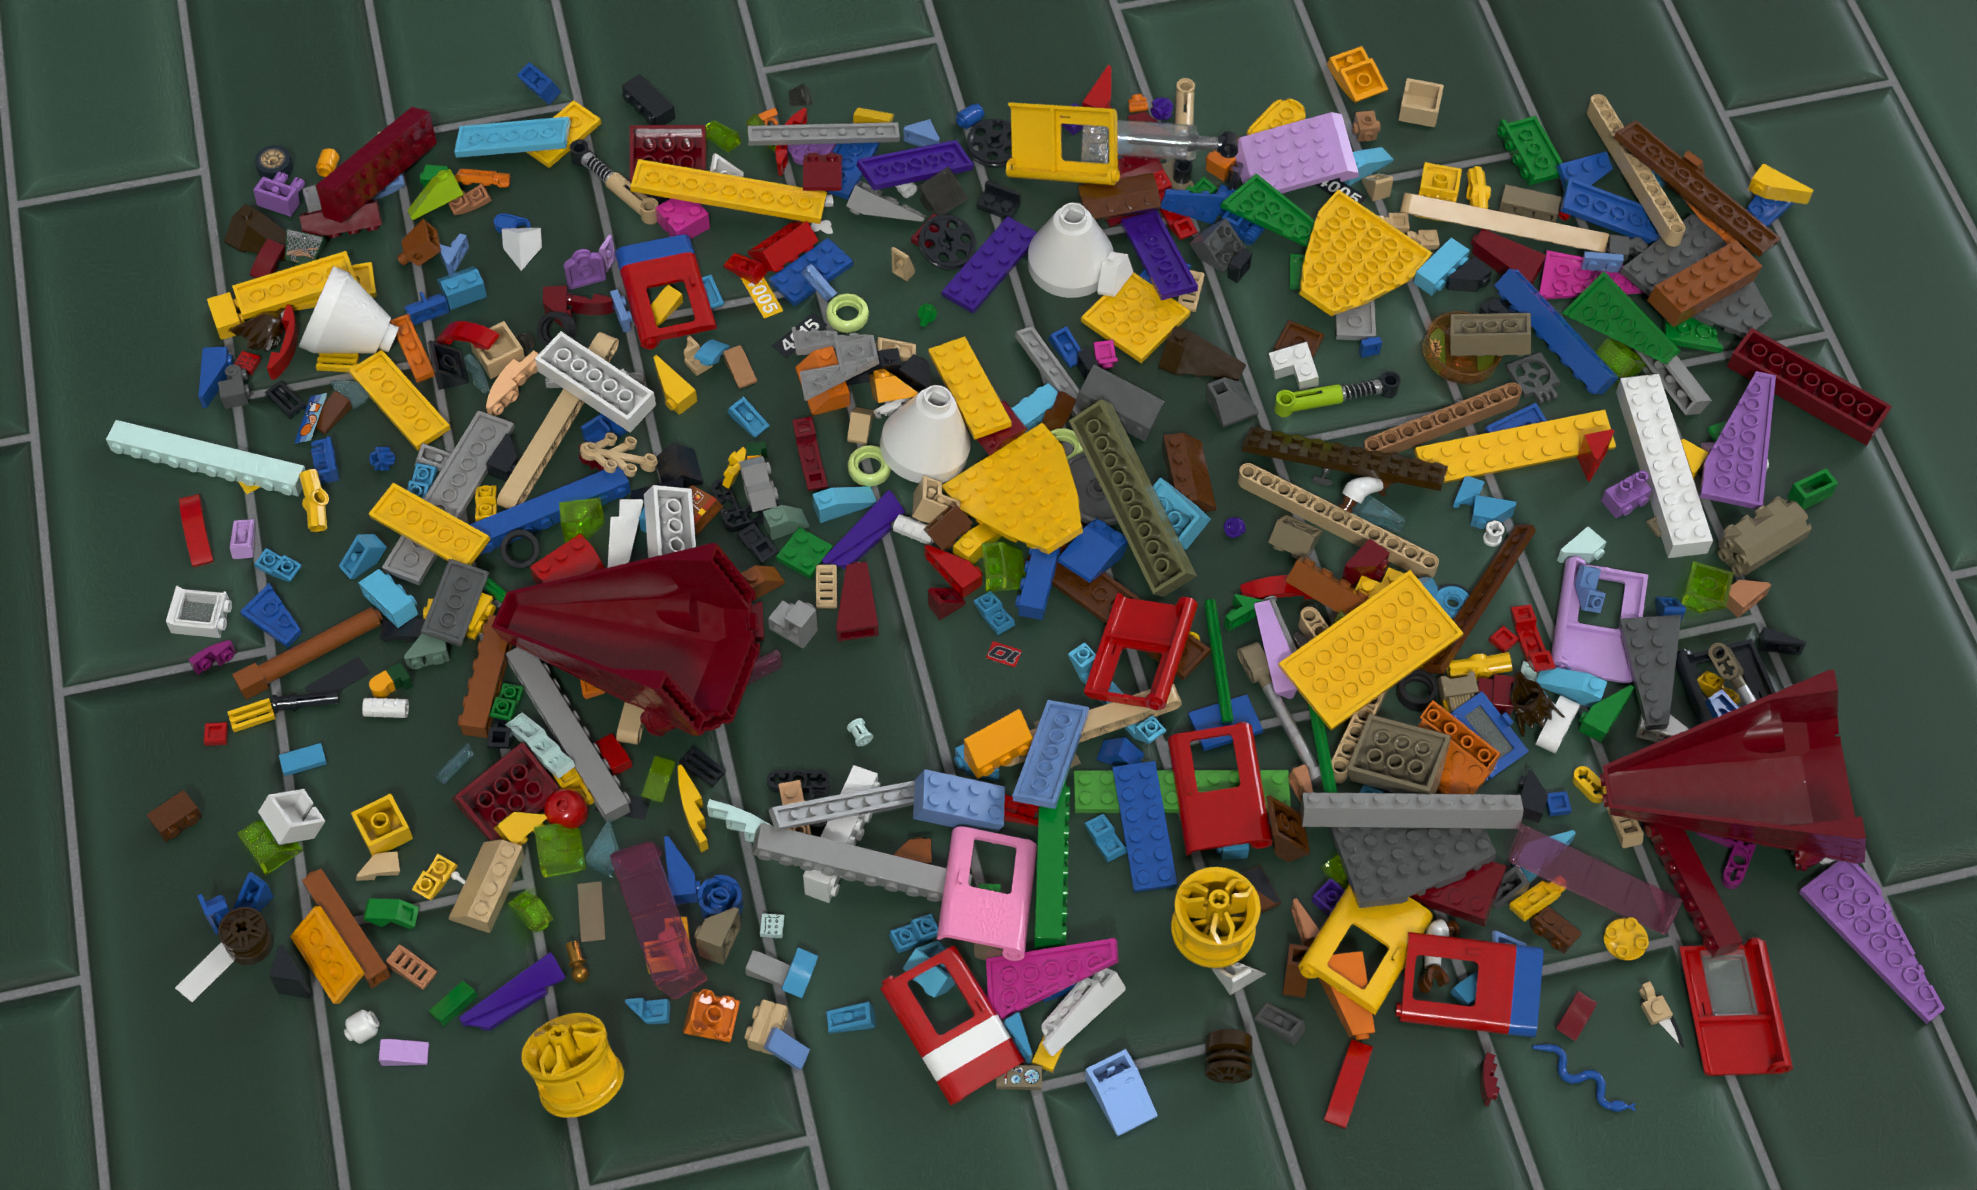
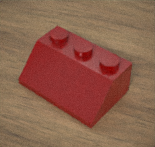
M808 221L790 222L747 251L752 259L764 263L766 271H774L776 273L782 270L784 264L788 261L793 262L798 259L799 254L803 251L808 252L813 249V244L818 242V239Z
M581 533L530 566L532 578L537 585L605 568L592 545Z

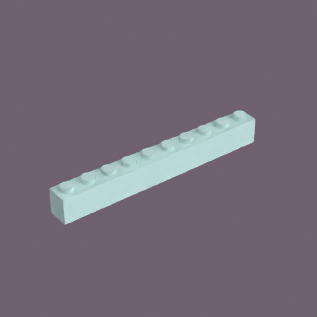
M118 420L115 421L106 438L111 451L117 454L123 453L137 459L144 458L154 463L168 464L174 468L181 467L191 472H201L211 477L225 478L231 482L239 481L248 486L255 485L268 491H279L285 495L299 496L303 489L299 473L306 471L303 465Z

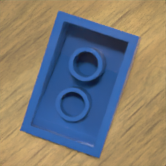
M1096 518L1084 527L1083 533L1072 541L1059 556L1057 562L1091 583L1123 558L1128 541L1120 532Z

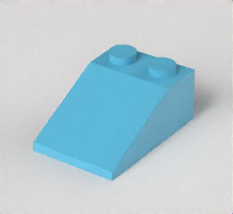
M1159 478L1153 488L1184 550H1187L1211 519L1163 478Z

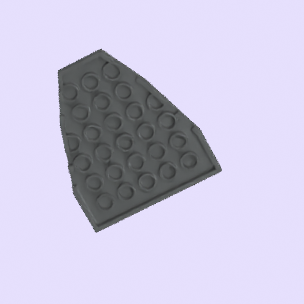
M1692 213L1682 221L1686 228L1679 246H1669L1660 238L1622 267L1620 273L1650 296L1655 285L1726 246L1727 244L1723 238ZM1753 281L1692 316V318L1711 327L1713 324L1724 327L1723 331L1734 333L1738 337L1744 338L1751 328L1758 331L1769 322L1772 314Z
M1328 827L1359 908L1404 903L1408 901L1409 896L1414 894L1421 896L1431 887L1438 889L1464 878L1466 872L1471 869L1476 871L1482 865L1488 864L1496 858V851L1486 828Z

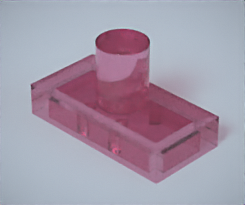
M777 650L763 657L760 654L758 655L747 686L783 668L781 655Z

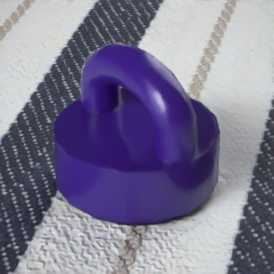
M1229 518L1224 524V531L1231 538L1240 537L1246 532L1245 524L1241 518Z

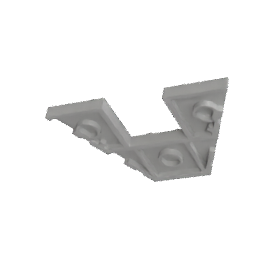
M792 327L797 356L808 355L815 350L833 346V349H836L839 365L800 371L805 401L879 364L873 335L849 333V336L838 335L837 331L811 329L807 332L797 331L796 327Z

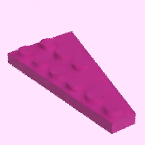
M1547 250L1539 293L1545 299L1577 298L1603 271L1582 270L1581 262L1583 257ZM1604 271L1626 294L1644 293L1623 274Z
M1111 938L1025 952L1024 958L1020 961L1007 960L1004 956L986 958L988 1000L999 1018L1003 1020L1118 963L1117 940Z

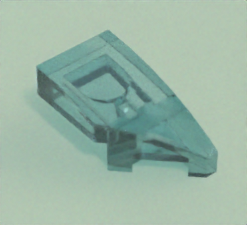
M469 353L464 357L466 369L473 374L474 386L484 394H487L490 390L483 369L479 362Z
M332 380L330 382L335 391L350 400L353 410L370 398V395L357 381Z

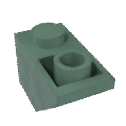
M424 634L419 636L404 655L408 670L420 669L423 666L432 664L439 665L450 661L447 643Z

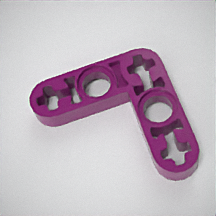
M1696 832L1702 837L1732 849L1721 881L1728 889L1738 888L1745 876L1756 844L1748 843V846H1745L1742 841L1736 840L1734 842L1732 839ZM1733 857H1742L1745 861V864H1736L1734 862ZM1733 870L1737 871L1734 877L1735 880L1730 881V875Z

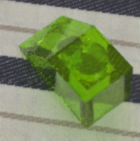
M525 890L507 903L521 921L534 932L544 930L548 927L549 922L553 920L541 899Z

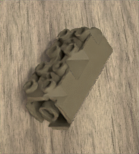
M1777 496L1766 507L1764 505L1759 507L1754 513L1756 515L1755 518L1746 515L1736 525L1731 524L1723 531L1725 535L1719 541L1720 550L1718 551V556L1731 568L1734 575L1749 574L1809 536L1812 527L1811 524H1806V520L1809 519L1808 515L1797 502L1791 501L1787 503L1788 500H1783L1780 496Z

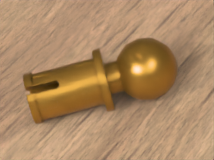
M571 941L565 945L570 961L568 966L574 968L571 972V977L575 982L583 983L589 977L587 968L582 966L586 963V960L582 958L579 941H574V945H572Z

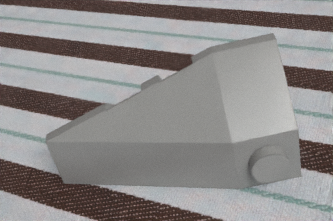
M859 181L855 185L846 205L850 208L849 211L857 215L861 213L923 222L926 218V215L908 205L903 204L900 206L899 201L894 197L882 196L883 191H873L871 186L863 181Z

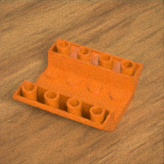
M1432 700L1420 716L1422 721L1417 727L1451 735L1449 749L1436 794H1475L1494 770L1501 753Z

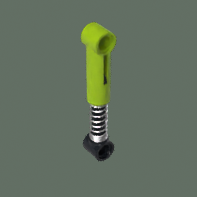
M1387 371L1378 379L1371 380L1370 382L1365 381V383H1355L1352 386L1336 384L1297 392L1282 390L1276 395L1274 411L1280 417H1288L1296 411L1340 404L1346 401V398L1351 400L1352 397L1356 399L1357 396L1361 398L1362 395L1367 397V394L1372 396L1374 393L1375 395L1380 394L1385 398H1393L1398 393L1401 378L1396 372Z

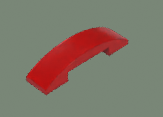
M802 108L796 112L785 125H806L808 122L807 109ZM776 145V165L779 176L783 175L788 164V145Z
M1164 169L1153 173L1158 187L1160 202L1166 189H1171L1172 186ZM1160 208L1159 211L1165 222L1179 240L1198 233L1190 217Z
M289 304L286 305L282 318L286 334L280 353L272 352L267 366L271 380L279 377L288 367L298 344V325L293 309Z
M456 321L450 323L435 341L450 345L453 340L471 342L475 348L489 350L500 335L476 323Z
M200 494L180 498L181 519L192 566L196 567L214 562L207 537Z
M1288 575L1261 578L1240 585L1241 595L1261 600L1269 596H1276V598L1303 596L1304 600L1314 599L1287 583L1285 580Z
M1531 604L1511 607L1510 611L1515 633L1519 638L1520 648L1530 668L1534 672L1555 669L1556 666L1550 651H1546L1536 627L1537 619Z
M1353 1039L1351 1040L1324 1121L1346 1129L1373 1049L1372 1046Z

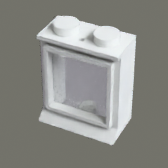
M176 586L166 623L170 632L174 634L221 638L222 631H225L227 626L226 617L227 613L231 612L232 601L229 600L226 592L187 590Z

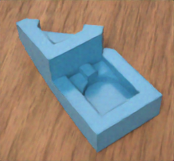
M1465 476L1453 507L1458 508L1460 504L1465 503L1469 506L1473 505L1475 496L1480 495L1485 482Z

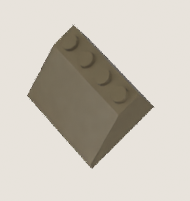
M1369 714L1347 769L1350 780L1397 794H1436L1449 749L1451 735Z

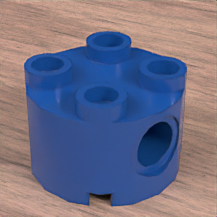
M725 875L714 876L715 878L705 880L699 887L698 901L703 919L734 907L739 909L740 915L742 914L744 906L742 892L735 879Z

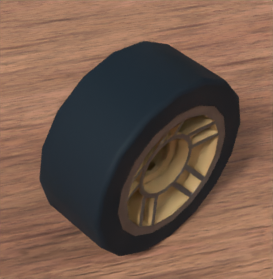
M279 145L264 147L255 156L254 162L261 178L265 177L273 180L277 172L285 173L289 176L293 171V162L289 151Z

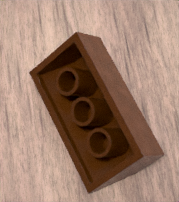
M1153 172L1120 178L1115 185L1086 184L1078 186L1081 205L1090 212L1096 222L1159 211L1161 208L1158 187Z
M1185 433L1163 435L1162 451L1169 484L1196 504L1203 512L1216 511L1202 442Z

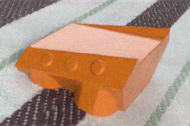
M707 989L699 993L693 992L683 1033L730 1042L740 1000H735L730 996H715L711 990Z

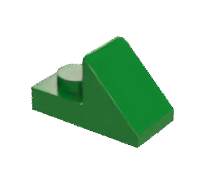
M1234 594L1232 605L1235 609L1230 610L1225 616L1224 627L1229 632L1257 617L1254 604L1263 600Z

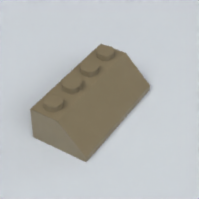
M1531 313L1451 314V356L1531 355Z

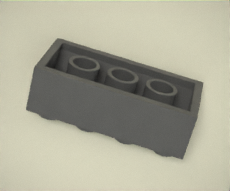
M1093 365L1078 394L1075 405L1086 410L1101 399L1112 403L1125 431L1145 442L1155 427L1165 401Z

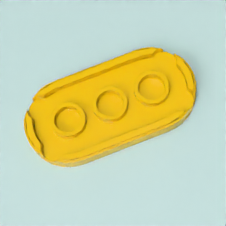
M1293 99L1277 100L1249 127L1247 135L1305 120V109L1301 103Z

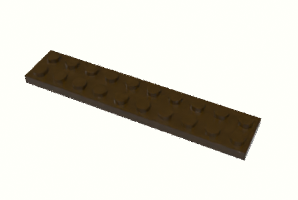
M1251 427L1242 445V452L1437 491L1442 490L1448 466L1438 462L1429 463L1418 458L1409 459L1398 454H1384L1378 450L1369 452L1357 446L1349 447L1341 443H1328L1321 439H1308L1301 435H1288L1281 431L1273 432L1261 427Z

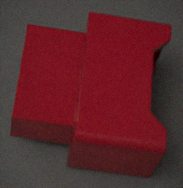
M1494 674L1493 679L1479 678L1477 682L1479 693L1483 691L1500 714L1506 712L1508 715H1512L1514 707L1510 695L1515 682L1514 676Z

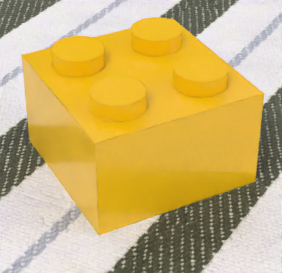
M388 794L351 812L355 825L372 857L374 854L388 852L413 839L410 829L392 794Z

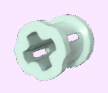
M858 718L848 724L847 730L853 734L856 739L855 744L858 747L871 742L873 735L866 729L864 719Z

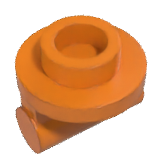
M1142 94L1131 95L1132 99L1128 100L1129 113L1148 111L1146 97H1143Z

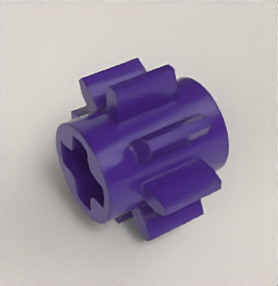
M1161 97L1151 102L1153 105L1151 107V114L1155 119L1163 121L1172 116L1171 112L1174 107L1168 98Z

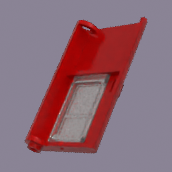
M1758 937L1750 938L1747 940V943L1740 945L1735 952L1713 958L1705 946H1679L1704 1074L1707 1076L1781 1074L1791 1071L1793 1064L1766 942Z

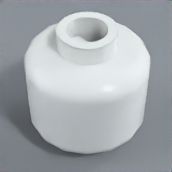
M360 1010L346 1019L344 1033L349 1041L354 1040L362 1044L378 1033L380 1024L372 1011Z

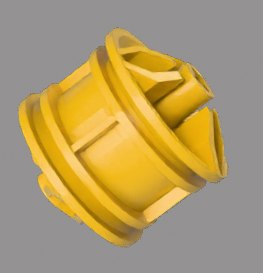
M1209 867L1198 870L1188 876L1177 891L1175 911L1171 922L1172 938L1178 950L1191 962L1208 968L1227 967L1240 961L1251 949L1255 938L1256 925L1260 917V900L1257 891L1247 878L1228 868ZM1237 913L1241 915V917H1230V915ZM1189 918H1201V920L1191 922Z
M572 1013L548 1021L528 1038L522 1050V1063L538 1087L543 1107L546 1111L558 1117H578L601 1108L616 1095L623 1083L624 1069L608 1043L605 1026L600 1019L590 1014Z

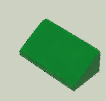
M462 981L433 1006L429 1013L444 1027L478 997L477 993L472 987Z

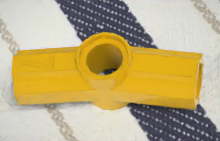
M1475 166L1467 172L1469 186L1466 197L1470 200V206L1488 209L1491 188L1486 185L1482 167Z
M316 469L302 471L299 473L305 496L302 500V505L307 511L308 529L311 532L325 531L327 529L325 505L329 501L328 494L321 487Z
M1509 652L1490 656L1475 654L1468 659L1452 660L1446 670L1447 677L1449 679L1467 677L1469 672L1474 671L1476 681H1478L1479 678L1488 679L1493 674L1513 671Z

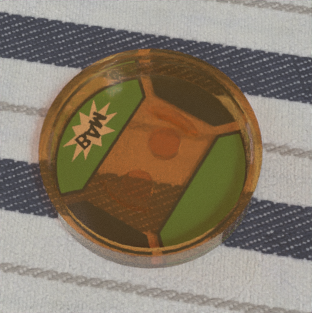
M1452 311L1434 319L1423 340L1424 357L1434 372L1448 381L1466 385L1483 382L1493 375L1502 356H1451V314L1473 313Z

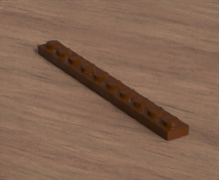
M1515 525L1453 620L1464 633L1463 636L1427 661L1423 666L1425 671L1428 673L1444 674L1535 534L1536 530L1533 525Z

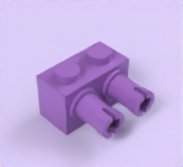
M277 172L273 180L262 177L253 189L257 206L291 217L300 205L298 193L305 186V182L301 178L295 177L290 186L286 185L285 182L288 180V176L285 173L281 174V172Z
M1639 471V473L1637 472L1605 490L1601 502L1616 519L1622 515L1626 516L1634 508L1642 507L1648 503L1652 491L1646 483L1649 478L1648 473Z

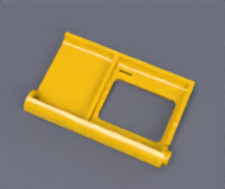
M1008 102V106L1011 108L1012 158L1008 160L1006 165V174L1009 178L1115 185L1119 181L1117 111L1115 109ZM1078 124L1108 127L1109 163L1063 160L1061 125Z

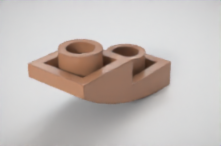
M480 184L468 193L462 190L464 195L448 202L454 215H460L480 208L491 202L492 199L486 187Z

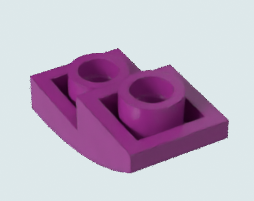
M230 640L223 641L203 649L188 660L192 669L199 675L201 672L209 669L214 662L221 666L225 662L230 661L236 654V650Z

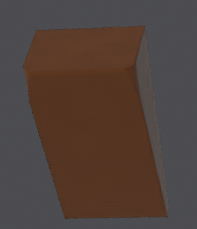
M335 391L323 405L315 428L326 434L352 409L350 400Z

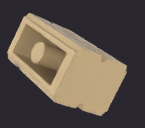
M762 1000L760 1006L755 1007L752 1019H755L753 1026H748L745 1034V1039H747L750 1049L773 1055L763 1047L772 1028L777 1027L783 1031L789 1015L788 1007L777 1003L774 1004L767 1000Z

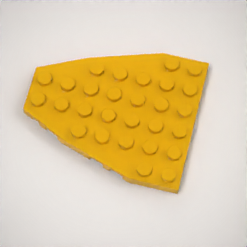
M1338 189L1316 216L1303 259L1299 295L1330 316L1368 304L1411 281L1415 277L1416 271L1430 259L1432 252Z
M1043 423L942 485V489L948 497L960 501V509L967 517L975 518L977 523L981 525L983 523L988 525L992 531L1016 543L1017 541L1024 542L1027 547L1039 549L1043 553L1050 554L1083 533L1079 496L1063 445Z

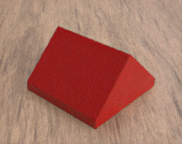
M1609 429L1584 435L1577 459L1586 480L1591 482L1603 461L1615 432L1614 430Z

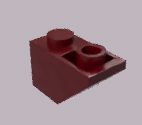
M567 286L543 287L545 314L548 312H563L572 318V311L569 309L572 294L568 293ZM554 319V321L557 324L563 327V324L559 319Z

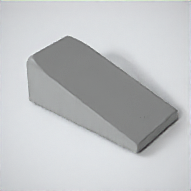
M422 443L414 466H416V463L434 466L438 468L437 471H441L452 453Z
M753 950L745 971L746 976L782 987L790 965Z

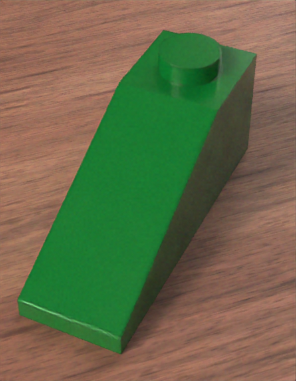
M1630 685L1592 705L1589 712L1584 711L1579 719V722L1582 723L1579 731L1602 743L1631 697L1634 686Z

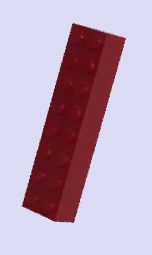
M415 107L409 108L315 185L324 218L343 223L437 144L429 111Z
M1753 328L1750 329L1734 350L1727 365L1728 368L1749 380H1752L1756 371L1776 375L1774 394L1866 446L1886 420L1892 408L1886 402Z

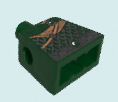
M287 229L285 260L294 264L293 267L318 260L326 239L322 236Z

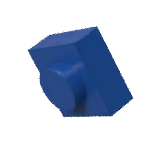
M1380 336L1361 340L1359 348L1361 358L1380 354L1382 346Z
M1567 791L1547 793L1546 807L1549 817L1571 813L1572 809Z

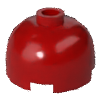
M561 788L554 791L548 796L544 804V814L547 817V822L555 830L562 833L573 832L581 824L583 825L588 817L589 807L585 798L578 791L570 788Z

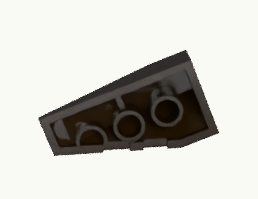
M244 204L232 216L224 242L239 252L246 253L249 251L256 253L258 256L267 239L280 243L286 248V231L258 210ZM284 252V254L282 255V257L279 259L280 261H285V262H287V261L285 260V252Z
M1175 326L1167 340L1158 369L1179 376L1192 374L1199 378L1202 376H1212L1214 379L1228 378L1239 381L1246 364L1197 334Z

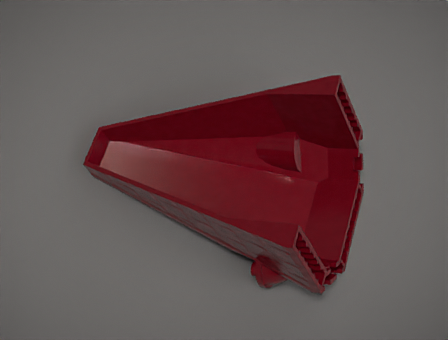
M709 543L508 591L492 624V628L502 640L626 703L643 709L644 712H642L640 720L652 736H663L675 728L690 735L700 736L707 730L712 731L721 727V724L733 722L760 652V642H755L754 630L758 629L757 613L752 611V600H756L755 591L717 543Z
M1834 669L1824 671L1802 682L1603 765L1604 773L1600 774L1601 787L1606 786L1607 794H1603L1604 807H1609L1610 815L1767 847L1795 850L1796 871H1807V868L1818 864L1824 858L1853 864L1865 863L1866 836L1862 816L1855 817L1841 737H1835V735L1839 734L1838 687Z

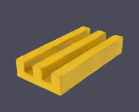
M318 353L316 369L317 371L349 372L351 368L358 365L360 356L359 353Z
M269 698L227 712L234 733L276 719ZM245 719H249V720H247V721H244V722H241V723L236 724V722H239V721H242V720H245Z

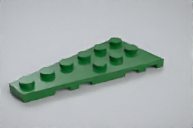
M1257 173L1220 205V208L1300 245L1308 246L1315 220Z
M1604 271L1562 312L1563 315L1666 365L1681 351Z
M1691 317L1673 327L1664 318V334L1676 346L1722 353L1723 346L1718 342V334L1716 329H1713V326L1706 325Z

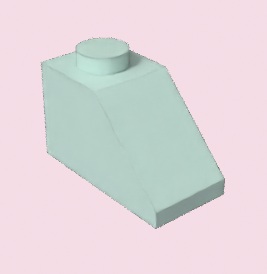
M1587 527L1560 550L1557 561L1565 563L1566 559L1572 556H1579L1586 564H1590L1594 559L1599 560L1603 556L1606 541L1591 528Z

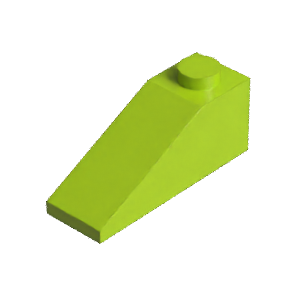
M451 170L438 172L426 185L407 210L412 220L464 195Z

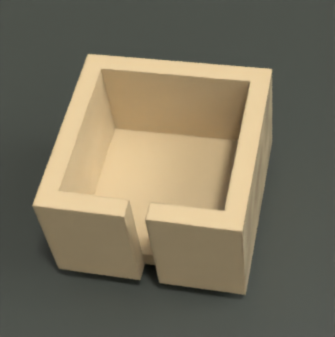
M1407 78L1398 121L1435 127L1444 85Z
M505 321L489 328L500 335L489 350L475 348L470 342L473 354L479 363L482 364L490 379L498 376L513 359L520 363L525 358L522 346Z

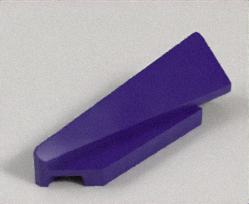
M890 490L874 504L822 559V565H836L846 569V565L858 562L891 531L889 524L895 521L899 514H905V510Z
M551 952L461 1015L459 1019L462 1026L479 1027L481 1030L491 1031L548 995L545 988L566 979Z

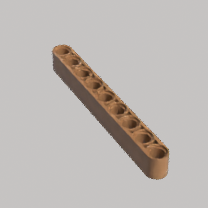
M1507 383L1370 436L1365 440L1363 449L1369 452L1378 450L1384 454L1394 455L1505 412L1518 405L1522 393L1521 386L1517 383Z

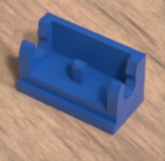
M331 437L313 441L311 446L315 448L311 449L314 469L318 472L320 483L339 481L335 450Z

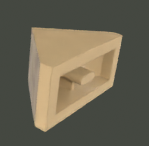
M1378 173L1361 178L1372 201L1390 197L1393 176Z
M856 407L851 412L847 442L867 445L875 417L874 410Z

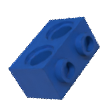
M530 62L517 74V77L548 105L562 92L550 78Z

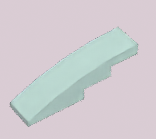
M523 712L505 724L507 728H511L520 743L523 742L533 756L558 779L575 767L573 760L561 751L559 745L547 736L545 730Z
M709 799L707 805L708 816L726 820L727 829L744 832L745 841L754 843L755 831L761 823L769 824L749 812Z

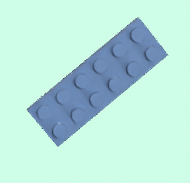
M1047 700L1015 787L1013 801L1056 808L1089 715V707Z

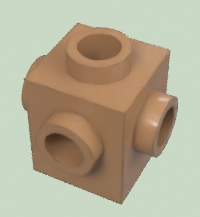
M1374 111L1355 113L1352 131L1353 134H1356L1358 142L1376 140L1377 133L1380 132V122L1376 120Z

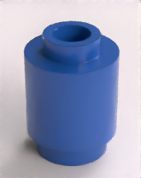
M977 103L969 105L957 113V124L964 129L970 128L982 120V117L985 115L984 110Z

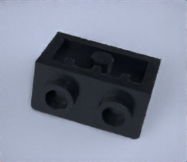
M986 181L985 191L977 203V209L1006 219L1007 216L1013 219L1021 205V193L1000 186L997 183Z

